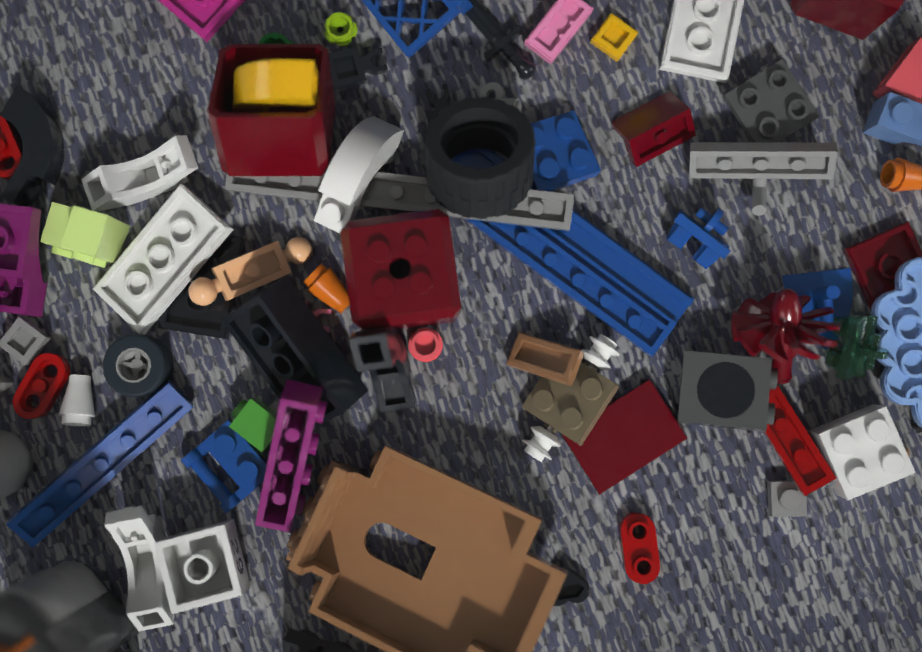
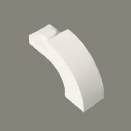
M175 135L145 156L124 163L100 165L81 180L92 211H102L128 206L177 188L180 183L185 184L188 182L187 175L198 169L187 135Z

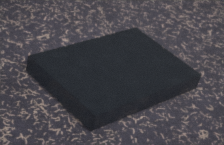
M229 235L160 316L158 328L229 339L230 331L224 325L222 319L233 312L236 297L225 301L222 292H219L211 304L201 306L195 304L190 299L188 290L190 284L197 278L215 279L211 268L242 256L246 242L245 237Z

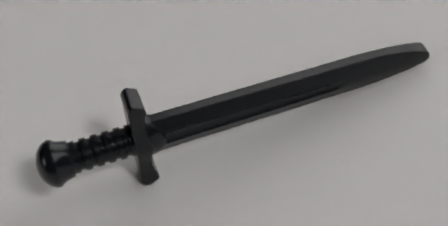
M469 0L473 7L465 15L493 46L492 49L484 53L485 60L489 62L500 52H503V55L516 67L520 79L526 80L531 78L536 71L535 63L524 59V56L521 55L518 49L511 44L522 34V27L515 25L512 31L507 34L477 0Z

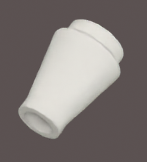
M69 375V383L58 416L62 417V425L91 426V420L95 417L91 376Z

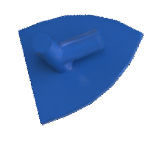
M851 268L782 275L784 289L791 288L799 297L803 295L811 297V300L802 308V313L824 307H832L834 309V313L818 317L813 321L839 323L840 331L834 330L819 333V335L827 339L836 341L849 319L853 303ZM819 345V346H821L822 348H824L825 350H828V349H829L828 346Z

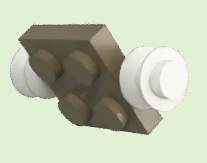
M602 334L598 338L589 337L593 345L590 350L581 349L584 353L583 358L587 362L580 364L572 386L540 377L523 403L522 408L545 423L543 426L547 428L531 426L534 436L531 440H522V442L527 444L524 451L538 461L542 462L545 457L552 460L548 453L552 446H561L558 437L553 435L552 432L556 434L558 431L582 446L619 389L616 383L596 372L598 369L610 370L611 367L607 362L610 356L619 357L620 355L615 350L618 345Z

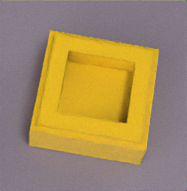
M610 13L590 43L618 62L639 32L613 13Z

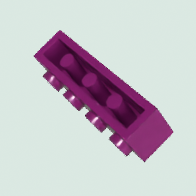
M292 380L286 381L277 413L255 526L290 533L294 516H302L306 495L300 494L301 485H309L313 465L306 462L308 454H316L320 436L319 433H314L313 430L315 422H323L327 402L320 401L323 387Z

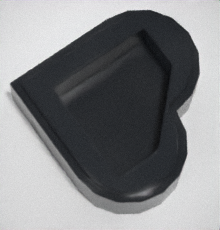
M561 561L558 566L568 570V573L553 606H562L568 601L572 603L585 601L590 593L588 582L583 576Z

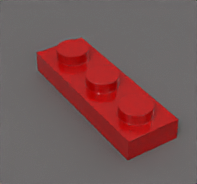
M779 386L776 389L770 390L769 403H775L774 424H767V430L764 431V434L802 495L806 496L837 478Z

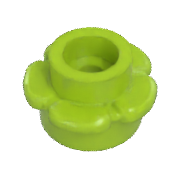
M333 13L324 23L326 29L324 35L331 44L337 43L338 46H346L357 35V25L355 22H352L351 16L346 13ZM339 27H342L344 30L343 32L339 33L337 29Z

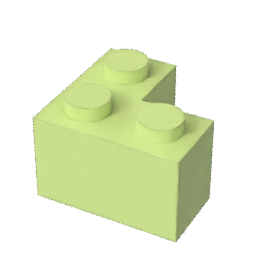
M52 202L40 242L52 246L50 253L105 268L107 262L114 264L122 254L130 226L103 213L74 205L70 207Z

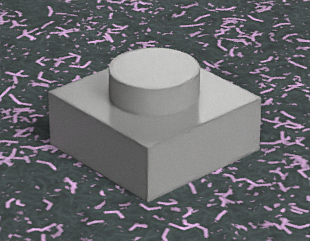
M18 317L1 338L0 347L23 365L30 366L50 341L51 337L25 317Z
M793 480L767 481L769 516H807L806 496L802 495Z

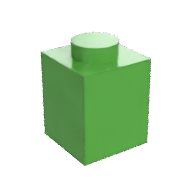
M251 398L248 402L245 399L242 400L231 414L234 420L229 427L262 453L266 452L271 448L277 413L258 398Z

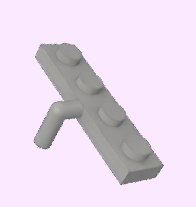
M690 142L689 178L753 179L752 213L761 216L766 213L767 179H834L838 154L837 142Z

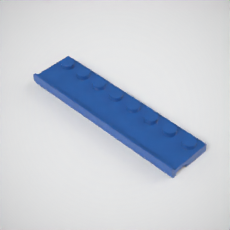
M474 148L457 154L453 161L465 167L480 169L499 165L506 161V159L491 149ZM575 210L572 211L570 231L464 219L650 357L654 356L676 326L677 321L694 301L692 296Z

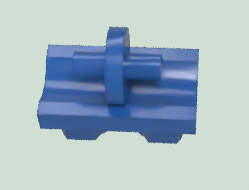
M701 207L695 216L705 222L703 226L681 209L674 216L673 221L675 223L672 225L666 239L681 249L693 235L702 244L692 255V258L705 269L716 262L719 257L725 259L731 252L725 242L710 232L714 229L723 236L729 229L720 221L725 212L718 207L710 214Z

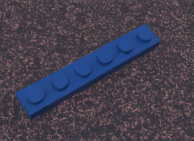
M168 379L157 391L152 393L11 516L6 526L33 548L193 408V402Z

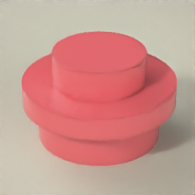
M420 328L410 336L408 348L410 354L416 360L431 362L441 354L443 341L439 333L434 329Z

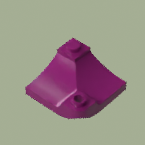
M0 204V312L42 317L47 283L43 282L39 260L40 209Z

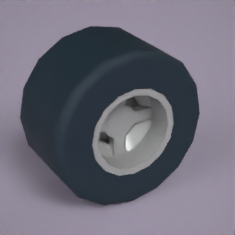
M142 334L125 335L115 340L106 350L103 359V374L109 386L117 393L128 397L150 396L168 379L171 380L174 370L173 356L169 348L158 338Z

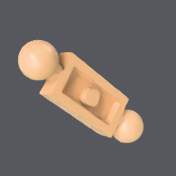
M294 237L287 242L285 249L282 250L279 242L275 241L213 267L211 270L215 279L211 280L205 277L195 279L189 286V297L195 304L201 306L211 304L219 292H222L225 301L233 299L292 273L288 262L295 264L306 263L312 256V245L303 237Z

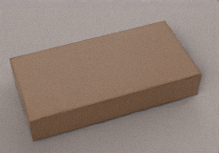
M518 332L506 364L510 367L572 386L584 353L572 347Z

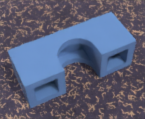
M888 92L874 101L862 133L893 145L906 142L922 146V104Z

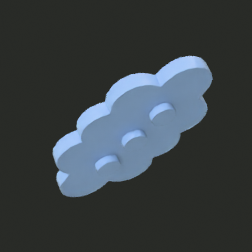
M918 257L904 262L898 268L894 281L895 290L882 293L875 299L871 307V317L874 325L881 331L873 342V353L879 363L885 367L880 376L882 393L889 401L895 404L910 405L914 421L922 428V257Z

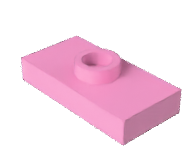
M557 0L526 38L524 45L551 65L589 18L594 8L583 0Z

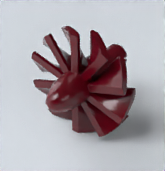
M791 288L773 292L759 302L752 298H747L738 311H733L731 333L733 341H740L751 356L755 357L761 350L770 355L772 358V368H778V384H786L792 380L793 358L797 354L812 360L820 359V355L811 351L802 343L836 347L838 341L827 339L819 335V333L834 330L840 331L839 323L813 321L818 317L834 313L832 307L812 309L809 312L802 313V308L811 300V297L806 295L799 297Z

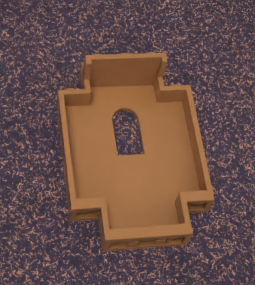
M384 446L382 451L378 450L375 453L369 467L373 470L371 475L341 461L332 460L330 465L326 464L323 467L317 483L320 484L315 497L311 496L304 506L302 516L305 519L300 529L294 530L287 543V548L290 549L286 560L290 561L289 570L299 575L312 572L323 578L322 581L318 580L309 595V600L313 601L308 610L309 613L385 652H533L568 573V570L529 552L543 518L390 446ZM377 523H387L436 547L422 579L370 553L366 546V535L369 529Z

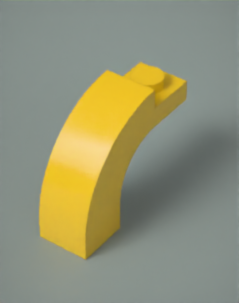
M265 60L238 67L234 72L233 113H269L270 108L277 107L316 108L318 69L315 61Z

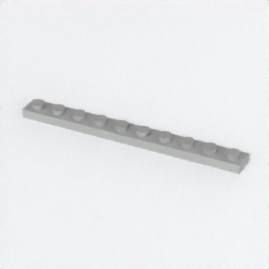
M376 172L365 190L360 207L402 212L440 209L446 215L453 218L570 231L574 194L531 189L528 191L527 197L523 202H520L512 211H507L501 216L488 217L487 219L465 218L462 215L447 211V208L438 204L434 195L430 193L427 177ZM226 174L225 190L320 202L323 193L319 192V188L324 175L229 176Z

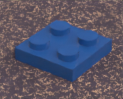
M574 110L530 124L535 132L533 190L551 192L598 176L601 169Z

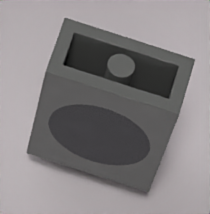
M684 350L678 423L759 432L766 431L767 424L773 425L775 417V403H769L770 389H776L778 368H772V358Z

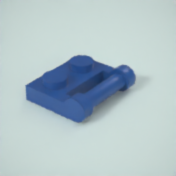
M231 419L227 420L181 460L187 469L191 467L218 498L222 503L220 508L226 514L264 482L267 461L257 449L229 427L232 423ZM208 452L211 453L240 487L235 493L232 494L202 459Z

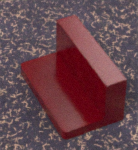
M666 92L611 122L613 129L624 139L629 159L635 167L696 136L690 108L672 92Z

